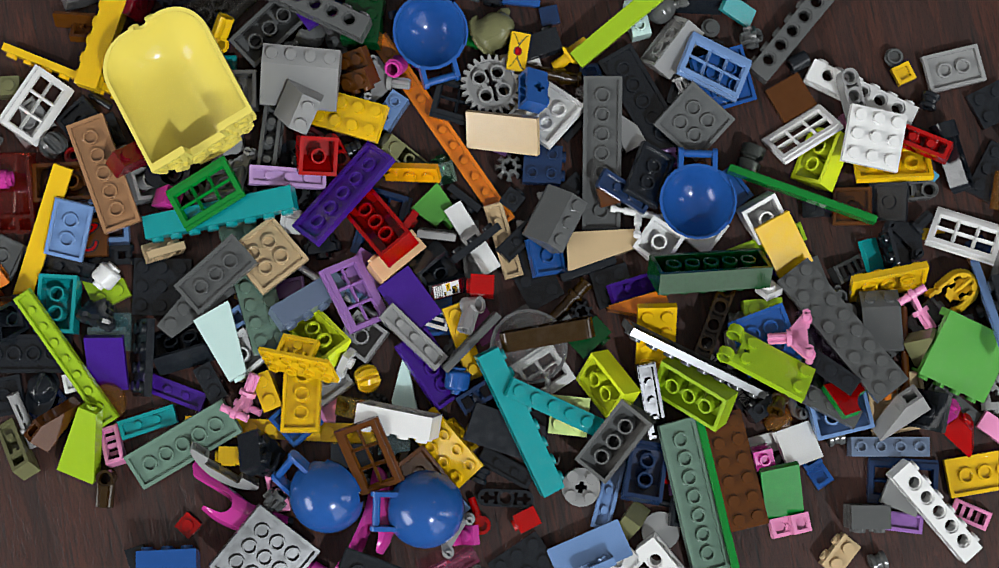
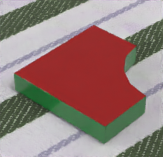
M832 383L823 385L821 390L842 419L860 413L858 397L865 392L861 384L858 385L851 396Z

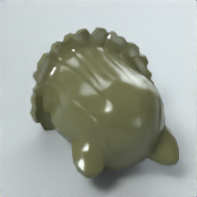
M501 8L497 12L488 13L481 19L476 15L469 21L468 28L472 41L484 54H490L494 57L496 55L494 51L506 46L510 42L511 32L516 31L514 30V21L509 16V8Z

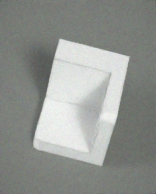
M301 210L293 211L294 214L282 216L281 214L280 225L288 234L300 235L292 225L303 212Z

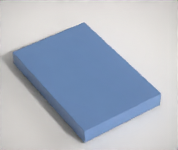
M55 197L44 254L83 262L95 209L94 205Z

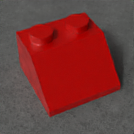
M296 135L295 156L298 175L337 176L339 138Z

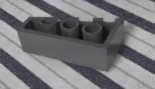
M234 287L227 291L202 315L209 312L217 305L222 303L224 300H226L228 297L233 295L235 293ZM181 296L156 327L172 339L194 323L193 320L202 315H198L184 297Z

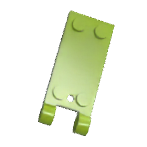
M736 323L730 324L726 335L729 339L739 342L740 345L736 354L731 347L721 346L716 356L717 359L802 403L816 369L744 331L741 325Z

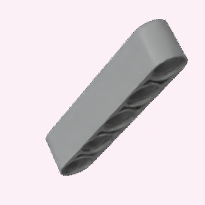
M847 68L836 76L846 124L850 104L866 106L859 74L854 68ZM844 74L849 75L850 82L845 80ZM849 92L854 94V101L849 98Z

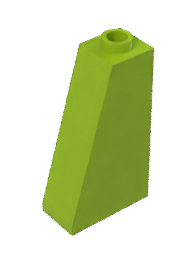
M85 402L78 407L57 467L58 471L90 484L96 482V475L101 471L103 409L98 408L96 404Z

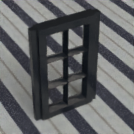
M454 79L437 84L429 116L466 126V115L457 113L459 103L468 106L472 105V103L466 104L465 101L460 100L462 94L460 86L465 83ZM443 86L457 88V97L452 98L441 95ZM499 89L500 94L505 95V91ZM486 93L481 94V96L490 97V96H489L488 94H486ZM440 98L455 102L453 112L438 108Z

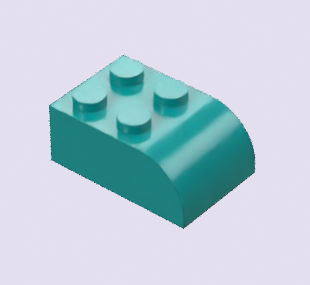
M39 273L37 298L63 334L79 335L80 321L76 319L75 315L81 308L82 282L80 277L77 275Z

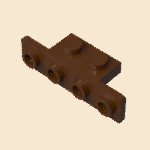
M53 11L52 15L56 27L71 28L69 34L70 42L86 43L87 35L91 33L93 28L92 20L95 15L97 16V13ZM129 17L126 18L122 31H127L131 26Z

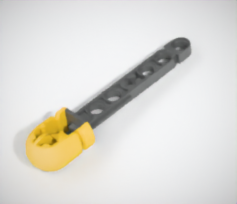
M961 268L952 270L934 284V288H929L924 293L927 301L921 306L922 308L926 305L929 307L928 313L935 324L943 319L944 316L939 314L942 306L945 307V305L940 300L937 302L933 296L941 293L942 288L955 283L952 289L950 287L947 288V293L944 295L949 302L953 300L960 301L956 306L950 308L952 311L961 313L976 300L980 288L976 276L972 272ZM969 292L968 295H965V296L959 298V295H960L961 293L966 294V293ZM912 314L908 316V328L912 332L925 330L923 326L917 324V317L914 318ZM900 351L887 352V353L890 355L891 358H893V357L896 356Z

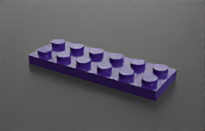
M367 141L294 222L292 227L316 246L320 247L396 162L395 159Z

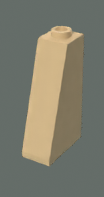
M635 229L573 232L566 245L567 271L569 272L597 261L635 250L633 245L638 239L633 237Z

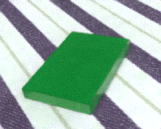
M798 461L759 469L762 496L768 519L804 512Z

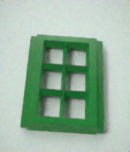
M224 155L166 191L170 203L187 232L246 197L243 187ZM224 169L228 178L214 185L210 176ZM207 179L211 189L198 196L193 187ZM230 181L235 190L222 198L217 189ZM190 189L195 199L181 206L177 197ZM214 191L218 201L204 208L200 199ZM197 202L201 212L188 219L184 209Z

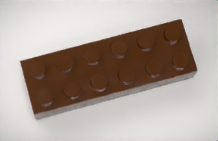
M734 409L731 411L727 423L716 432L706 427L731 533L769 523L741 410Z

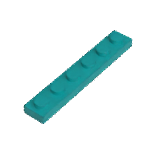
M514 377L511 378L504 393L505 396L592 436L605 421L594 414Z

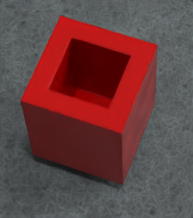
M533 505L512 515L513 520H511L515 531L519 530L521 534L542 524Z

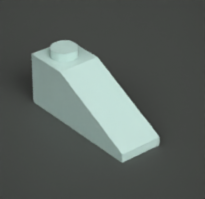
M402 360L391 400L392 405L418 409L411 373Z

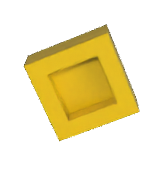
M909 61L890 69L898 87L917 78Z

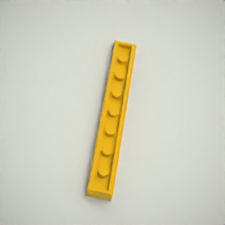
M57 163L53 164L13 295L21 294L29 288L34 293L36 291L39 273L42 272L47 254H44V248L55 197L65 198L74 169Z

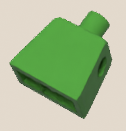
M436 183L411 209L418 212L419 217L435 228H438L442 223L449 230L454 228L444 213V210L453 204L439 184Z

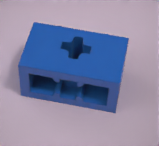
M527 67L518 75V109L539 114L547 108L549 104L548 72Z

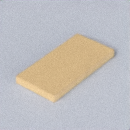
M467 110L465 112L467 148L532 156L540 154L539 117Z

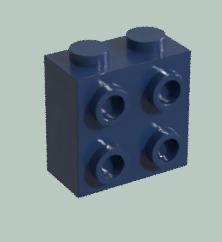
M540 145V154L538 156L524 155L522 185L547 186V184L560 187L561 182L565 181V170H562V163H566V152L563 151V146L554 145L548 150L543 145Z

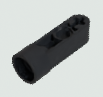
M955 119L929 127L930 133L953 142V150L946 164H942L952 193L958 194L973 189L974 181L959 139L960 133Z

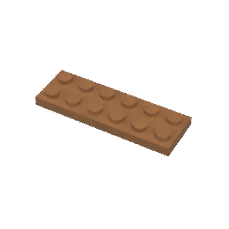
M99 113L67 125L66 129L104 234L107 235L142 222L126 175L116 178L105 164L112 152L117 150L105 115Z

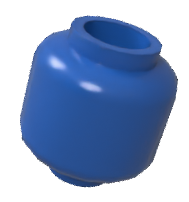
M454 366L448 373H445L444 386L450 390V394L462 395V391L469 389L471 374L466 370V367Z

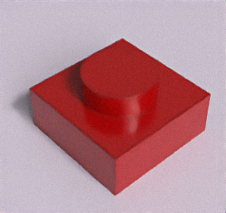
M414 209L410 210L402 223L408 229H413L419 221L417 219L419 213Z
M187 511L174 527L190 539L203 523Z

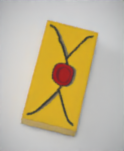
M511 32L506 70L522 72L526 69L531 34Z

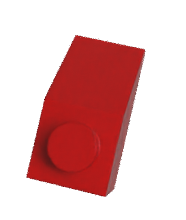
M960 410L958 417L947 424L946 432L943 434L964 454L971 457L974 449V422L969 414L963 413Z

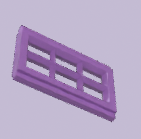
M360 255L318 272L349 335L381 321L378 317L384 312L386 306ZM353 265L360 279L351 283L344 269ZM338 271H341L347 285L340 288L337 287L331 275ZM360 283L363 284L369 296L361 301L353 286ZM348 288L356 303L349 306L346 305L340 293ZM369 301L372 302L378 314L371 318H368L362 304ZM358 306L365 320L356 324L349 310Z

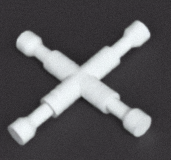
M610 206V212H622L625 215L634 216V238L641 237L640 226L642 225V218L652 219L655 215L666 222L662 214H655L652 211H646L644 215H641L629 207Z

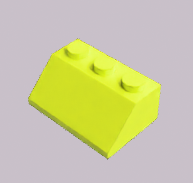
M818 127L815 130L820 132L825 128ZM839 131L799 156L790 178L818 190L833 192L844 162L840 161L845 133ZM812 132L808 133L805 140L812 137L814 134Z
M318 310L313 313L312 318L307 321L302 320L298 322V325L288 332L291 335L319 340L321 345L316 357L330 360L335 368L338 366L342 355L347 351L351 339L323 311L320 312Z
M608 349L592 352L576 377V381L605 418L609 416L621 399L633 404L641 392Z

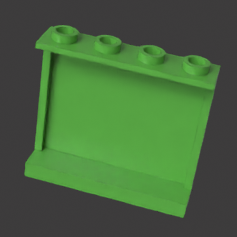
M942 306L939 314L944 317L935 333L933 341L918 369L914 367L911 369L917 372V377L925 381L930 378L934 380L932 384L940 388L947 386L949 387L948 391L959 396L962 393L965 395L964 399L975 403L977 400L984 403L999 374V348L993 330Z

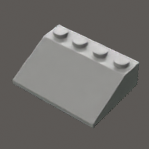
M263 43L259 104L277 106L289 79L324 95L318 108L319 111L337 112L342 65L341 50Z

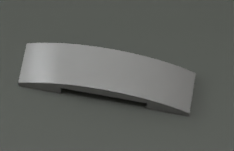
M195 441L191 443L190 453L192 457L211 477L239 489L257 490L259 488V478L255 476L250 477L243 472L237 475L209 459L210 450Z

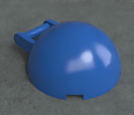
M407 0L399 8L393 22L392 34L397 51L406 62L418 68L424 90L430 89V86L454 79L456 81L461 80L456 58L460 56L467 44L468 25L463 11L455 2L450 0ZM449 64L451 65V73L427 78L425 70L440 69Z
M678 147L677 169L667 176L660 193V209L664 220L671 229L687 238L705 239L715 236L731 223L736 212L737 194L731 179L721 170H718L717 148H712V150H692ZM684 157L711 158V166L700 163L684 165Z
M291 450L288 453V458L278 471H274L271 474L272 481L289 496V502L296 518L313 531L320 533L342 531L356 522L361 514L363 502H360L359 497L360 486L352 474L336 462L327 459L325 462L313 461L310 463L298 451ZM294 464L299 470L296 471L292 480L289 481L284 474Z
M416 471L405 476V480L398 483L393 490L371 491L373 506L370 531L393 532L402 542L416 548H435L445 544L457 533L463 521L464 500L459 488L449 477L436 471ZM381 497H390L387 507L389 525H380Z

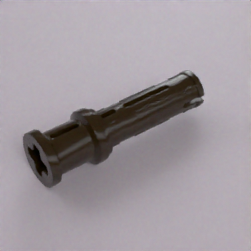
M526 63V68L531 67L548 72V79L557 81L559 85H572L577 89L580 86L582 72L574 73L566 71L565 68L557 70Z
M581 276L579 278L580 281L572 289L569 288L568 295L544 321L548 323L552 318L554 319L551 322L559 321L577 301L581 302L582 297L588 290H592L593 287Z
M775 391L772 394L773 400L767 407V412L773 417L780 418L784 416V408L789 403L790 397Z

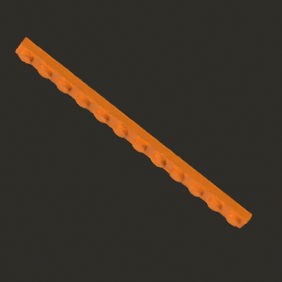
M385 32L382 37L381 51L375 50L384 64L393 56L400 55L396 46ZM408 65L407 70L399 76V78L411 79V88L409 90L402 89L482 205L487 206L500 202L501 196L450 123L429 116L433 99L427 90H424L422 83ZM503 205L509 223L515 219V216Z

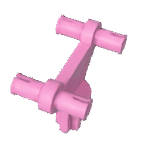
M924 284L913 290H907L902 297L897 299L901 306L907 303L912 305L916 310L912 315L914 318L917 317L924 329L937 327L928 313L929 307L926 305L922 308L917 298L927 291Z
M804 309L802 315L790 329H786V332L768 333L767 343L769 345L787 344V347H791L805 359L807 365H811L816 357L814 346L808 342L807 329L810 328L812 323V315L809 309Z
M250 372L244 388L239 390L240 399L236 398L233 405L235 406L232 408L223 403L219 411L230 415L229 417L232 419L237 418L245 423L249 420V412L260 417L263 409L253 405V399L257 395L255 389L260 376Z

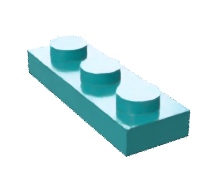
M171 404L118 421L117 424L122 440H127L177 424L179 420L175 406Z

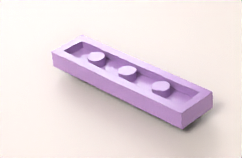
M251 164L248 166V185L267 187L291 185L296 189L324 190L326 188V176L298 175L297 168Z

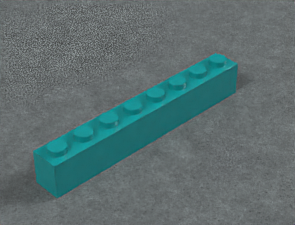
M286 185L246 194V197L189 232L183 227L175 210L142 216L145 239L153 241V243L164 242L165 238L180 239L183 238L182 235L189 234L190 236L199 235L203 230L212 232L219 230V227L226 226V228L236 227L241 222H245V224L255 223L256 219L263 218V220L274 219L275 215L282 214V216L294 214L293 211L299 210L295 187ZM218 200L202 204L204 208H207ZM197 204L184 209V212L189 219L201 212V209Z
M493 346L475 355L474 358L539 494L545 498L564 488V476L560 470L557 471L554 465L557 463L552 453L549 454L546 448L548 443L545 437L541 436L538 431L540 426L535 418L532 419L530 414L532 411L531 407L504 395L511 378L515 377L512 367L507 366L505 362L507 357L504 350Z

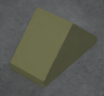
M936 328L908 333L904 346L915 367H919L937 331Z
M633 501L619 520L627 541L642 527L651 511L640 502Z

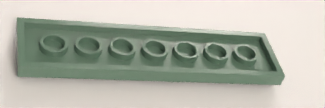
M245 222L238 223V226L226 228V226L219 227L218 233L221 243L231 234H234L240 240L256 228L257 223L245 224ZM245 275L234 285L253 356L260 355L258 352L259 347L276 350L283 333L289 334V332L285 330L281 333L268 314L270 307L279 302L276 288L274 287L263 296Z
M689 416L658 425V435L690 568H730L696 420Z

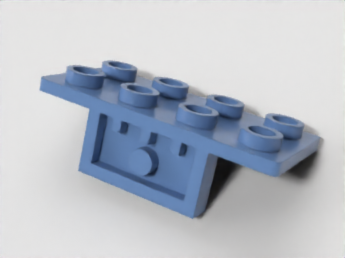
M618 519L547 549L554 568H610L617 565L616 562L633 555Z

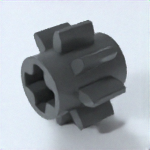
M751 25L744 27V32L739 35L740 43L746 49L758 48V43L763 40L761 30Z
M271 488L263 495L265 498L263 504L271 512L275 510L279 512L287 505L285 502L287 496L279 488L275 490Z

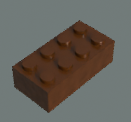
M57 162V164L74 169L65 199L82 203L92 202L79 162ZM54 163L32 164L34 203L41 205Z

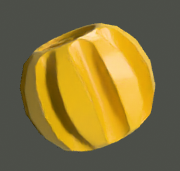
M363 364L354 372L355 383L361 392H373L381 384L378 370L374 365Z

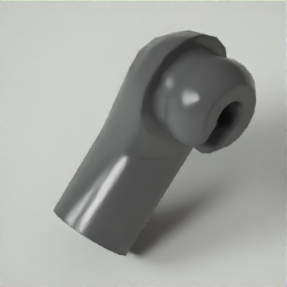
M790 398L787 404L790 415L799 420H806L809 412L797 405L796 400Z

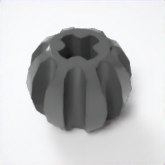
M52 131L40 140L38 146L43 156L55 160L65 153L68 148V142L64 135Z
M506 154L507 159L501 156L497 160L501 165L496 164L495 171H501L497 175L501 180L503 177H507L506 182H512L511 177H515L517 180L521 176L517 171H523V165L517 164L521 161L518 156L512 159V154ZM509 164H511L512 169H510L509 172L506 171L505 166H509Z

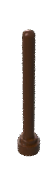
M902 305L903 339L905 341L908 335L907 307ZM904 346V351H901V370L909 378V354ZM910 378L900 386L898 394L910 387Z

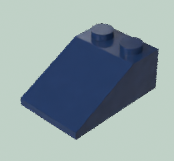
M641 440L628 456L620 499L657 506L662 503L666 464L661 443Z

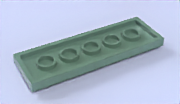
M223 398L123 457L143 490L194 461L190 453L193 441L211 451L243 432L237 419H232L229 417L230 415L219 411L223 403L227 405Z

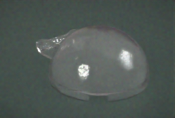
M517 310L505 316L496 325L491 336L490 348L493 346H497L499 349L502 348L499 333L502 331L550 323L557 320L540 310ZM567 343L532 348L531 350L526 349L505 353L507 357L505 362L507 366L512 367L515 373L514 378L522 382L534 384L545 381V389L540 390L551 395V378L562 369L567 358L568 345Z

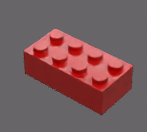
M373 188L347 215L348 220L389 268L419 244L409 229Z

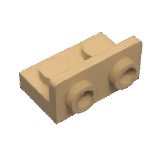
M171 237L165 238L164 242L161 243L151 242L141 246L146 264L183 254L186 249L184 241L180 242L179 239H171Z
M843 532L837 533L832 538V545L829 549H825L820 554V561L818 563L824 568H846L861 546L849 538L847 534Z

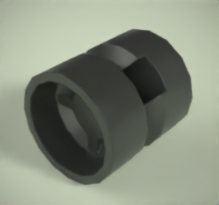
M743 142L739 152L741 156L737 157L735 165L758 173L761 167L759 162L763 161L766 149L754 143Z

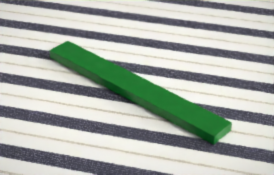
M730 164L727 171L729 175L870 225H874L878 218L875 214L734 164Z
M696 421L730 567L740 568L706 427Z

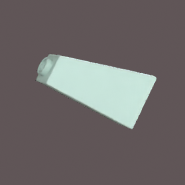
M226 301L193 321L228 381L237 383L245 378L244 374L247 373L232 308L230 303Z

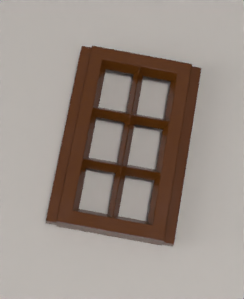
M378 416L334 431L352 476L360 486L361 496L371 493L372 490H380L405 480ZM371 427L377 441L366 444L361 429ZM357 431L363 446L353 449L347 435ZM375 445H379L384 456L383 460L374 462L368 449ZM365 449L371 464L361 467L355 453ZM387 463L392 477L382 480L376 466ZM373 468L379 482L369 485L363 471Z

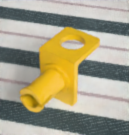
M580 38L570 47H562L564 54L551 62L553 68L560 70L569 63L578 64L570 55V52L584 42L586 38Z

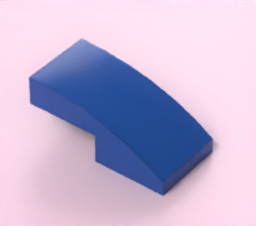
M821 458L801 465L817 491L834 481Z

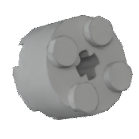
M573 468L564 475L563 484L565 487L561 489V492L570 504L578 507L588 506L599 497L601 490L600 481L586 468ZM582 481L586 488L582 489V492H578L575 486L579 485Z

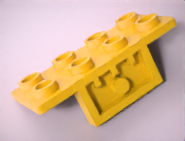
M283 333L276 350L265 347L258 348L259 354L272 372H284L291 376H304L310 380L319 379L326 383H338L340 380L330 360L316 357L321 345L317 339Z
M432 407L428 411L440 414V412L435 407ZM442 416L439 437L432 440V442L427 441V444H417L419 446L423 445L453 483L460 488L483 467V463L473 453L479 446L462 439L465 430L454 417L446 421Z

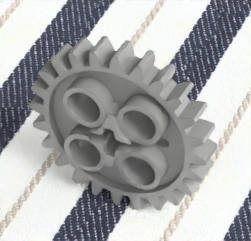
M488 54L485 60L481 55L480 62L473 59V65H467L469 71H463L466 77H461V82L465 84L461 85L460 89L466 90L462 93V97L468 96L465 103H472L471 110L477 107V111H498V113H503V109L507 112L510 110L509 105L515 106L514 100L518 101L517 79L519 74H515L516 71L505 69V57L500 61L498 60V55L491 59V55ZM484 70H487L488 73H489L490 83H491L492 85L495 84L493 90H492V87H491V86H488L489 79H488L486 73L484 72ZM499 70L502 76L495 77L492 71ZM481 76L484 82L477 83L474 77ZM499 88H506L508 94H500ZM481 94H488L490 100L484 101L481 98ZM494 94L498 98V101H495Z

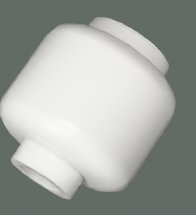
M110 261L108 263L102 262L92 272L93 284L100 290L103 288L111 290L121 279L119 274L121 270Z

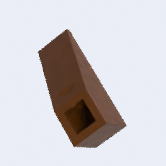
M75 396L67 399L35 418L23 435L31 444L49 452L51 447L57 443V439L63 431L68 428L69 423L76 415L77 409L82 403Z

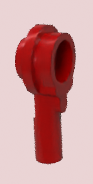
M475 496L469 498L468 501L475 516V522L472 525H478L479 535H484L490 530V520L486 516L481 515Z

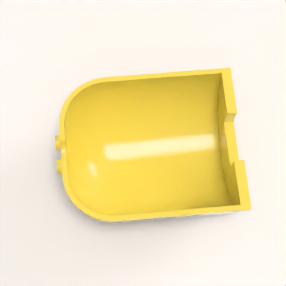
M168 7L154 14L147 15L144 18L145 23L143 25L133 24L127 31L119 35L109 46L103 62V75L106 85L151 172L155 174H167L168 170H175L176 173L190 169L192 164L200 163L202 165L220 156L242 140L241 135L249 133L254 127L253 121L257 119L253 108L206 22L190 9Z

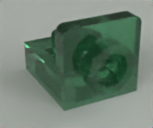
M437 155L435 159L430 160L431 164H438L442 176L440 183H438L439 186L458 181L452 159L448 155Z

